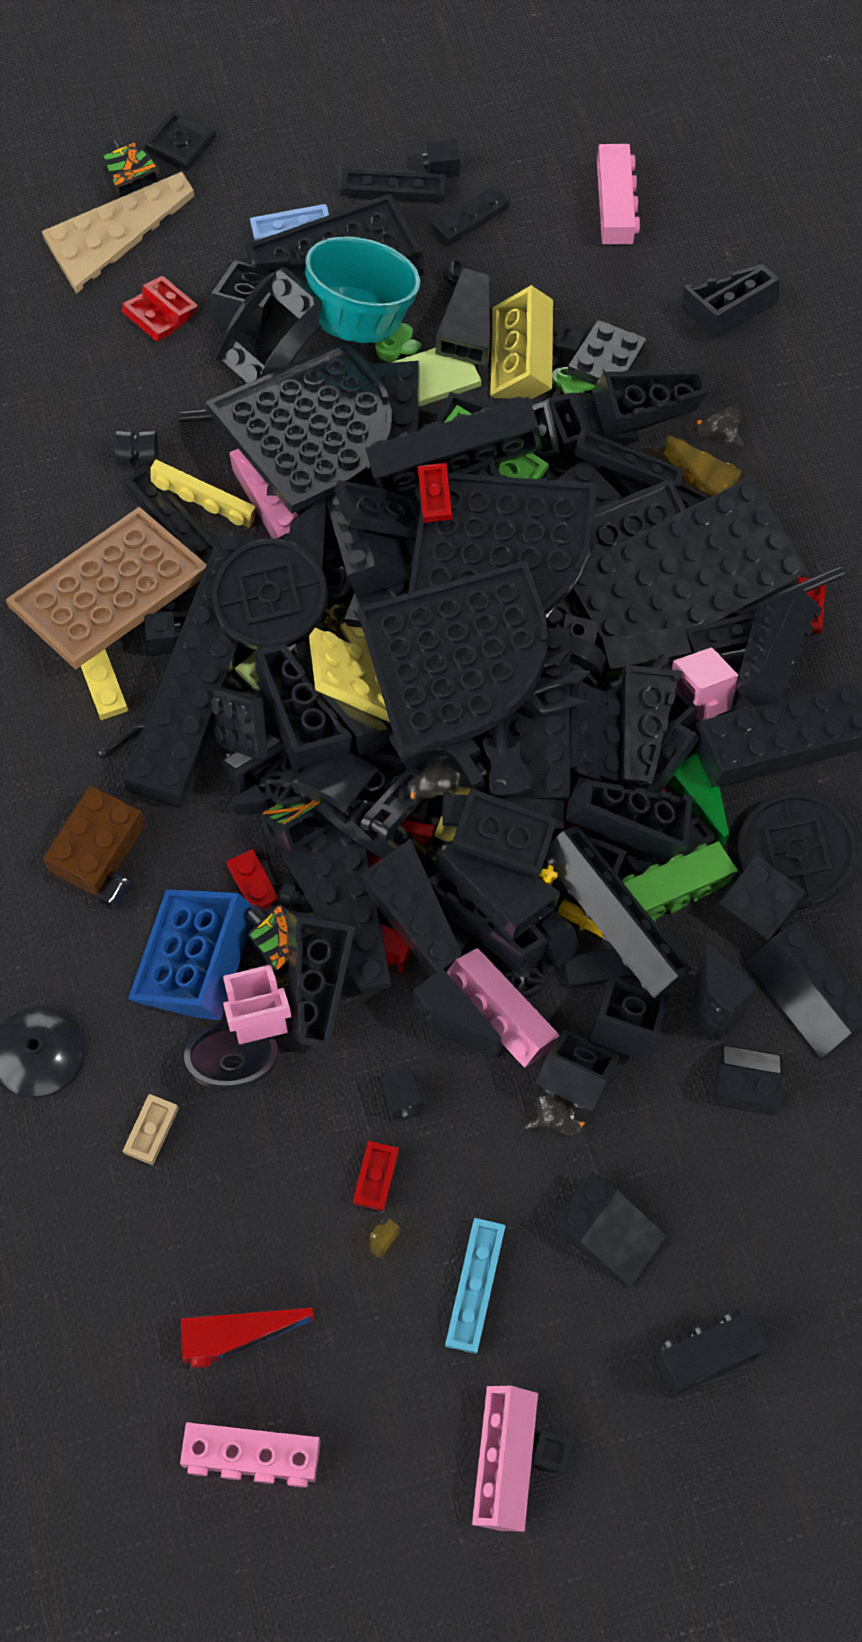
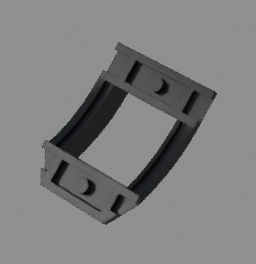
M285 267L263 278L233 316L217 348L215 361H224L247 383L291 365L307 341L322 327L319 323V312L322 311L321 299ZM270 293L296 315L299 320L286 333L266 361L239 336L257 306Z

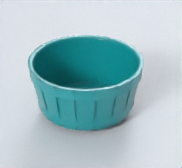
M333 237L316 243L311 247L306 256L305 275L307 287L322 301V311L319 312L321 329L347 341L374 343L388 339L400 328L407 310L416 298L421 281L417 269L404 255L389 246L373 240L358 237Z

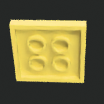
M314 628L309 635L315 690L390 722L370 652L362 649L358 644L348 643L339 639L331 632H324Z

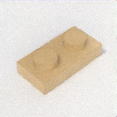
M149 1094L123 1149V1153L153 1165L177 1114L178 1105Z

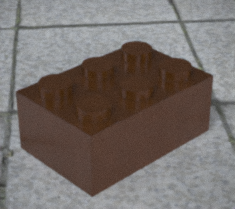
M89 786L43 858L48 872L93 895H96L98 892L101 893L110 879L108 877L110 872L117 871L143 830L145 822L142 812Z

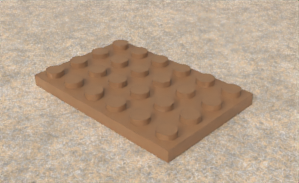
M138 507L8 597L6 602L14 613L76 670L143 622L145 615L154 614L199 582L203 576L206 564L144 510Z

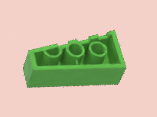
M718 841L709 846L702 844L686 856L678 854L671 858L667 864L662 866L655 864L646 869L643 874L637 877L629 875L622 882L653 921L656 922L655 920L660 918L667 910L670 914L681 910L690 902L691 897L696 902L728 885L738 870Z

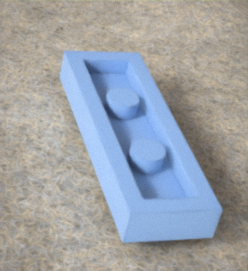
M323 204L250 218V224L254 240L256 241L328 216L329 213L327 205Z

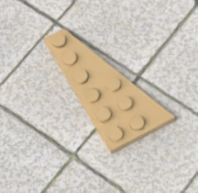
M180 172L43 230V238L77 294L83 289V284L90 278L95 279L101 274L100 270L108 263L116 262L143 239L142 235L148 230L156 229L160 225L159 221L165 216L174 214L194 197V191L184 174Z

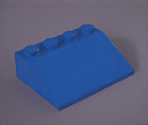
M166 889L128 999L132 1002L195 1018L221 1020L224 1012L223 1003L227 1002L228 999L223 976L237 972L252 926L246 919V915L254 906L239 893Z

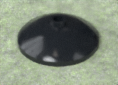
M29 1008L14 1014L1 1025L0 1082L9 1091L28 1098L46 1097L64 1089L78 1074L84 1058V1043L79 1029L65 1014L51 1008ZM32 1042L39 1043L38 1048L35 1050H30L29 1045Z
M228 1022L217 1023L198 1032L189 1041L184 1052L185 1067L193 1080L208 1088L223 1091L239 1090L258 1083L270 1074L278 1060V1047L273 1036L239 1044L236 1031L230 1032Z

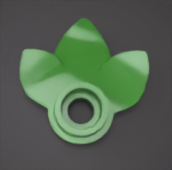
M401 323L400 328L391 337L375 342V350L381 360L394 361L400 354L411 355L420 350L422 344L411 339L413 334L412 327L407 323Z
M560 367L552 372L554 388H562L564 394L571 392L585 393L586 390H592L595 386L567 375L568 367Z

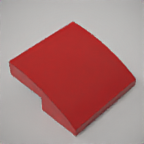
M160 276L143 285L142 294L124 302L121 312L155 341L159 342L183 325L198 310V305L164 276Z

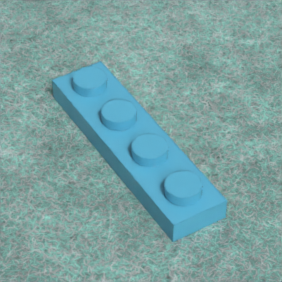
M474 1218L445 1347L473 1354L478 1352L505 1225Z

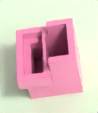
M712 647L673 661L672 670L682 671L676 686L694 701L693 703L696 706H699L696 714L698 721L716 717L718 714L731 710L738 674Z
M271 965L223 976L228 1002L223 1003L230 1032L236 1031L239 1044L288 1033L285 1018L291 1017L290 1007L284 988L277 989Z

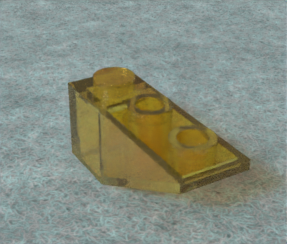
M670 435L666 438L664 454L673 465L684 469L683 479L686 483L711 496L739 483L742 471L733 464L725 463L706 451H700L688 445L684 440L676 439Z

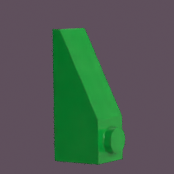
M697 753L683 761L668 783L679 797L683 795L693 796L691 812L695 817L699 815L702 817L715 835V842L719 841L723 847L726 844L729 831L719 786L711 787Z

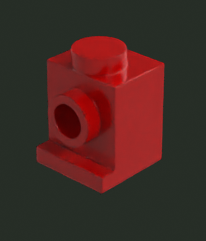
M381 925L388 965H392V963L397 964L398 971L404 973L412 952L393 928Z

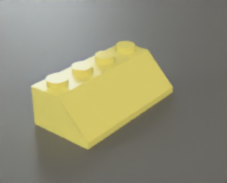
M532 285L493 307L490 394L493 398L512 399L529 396L530 399H533L552 389L553 300Z

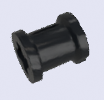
M112 871L108 876L110 879L101 893L98 892L95 895V898L110 910L118 911L121 899L127 890H132L134 885L121 874Z

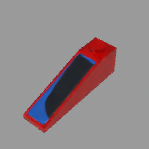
M313 1308L182 1318V1359L185 1364H191V1368H208L211 1366V1362L221 1361L314 1321Z

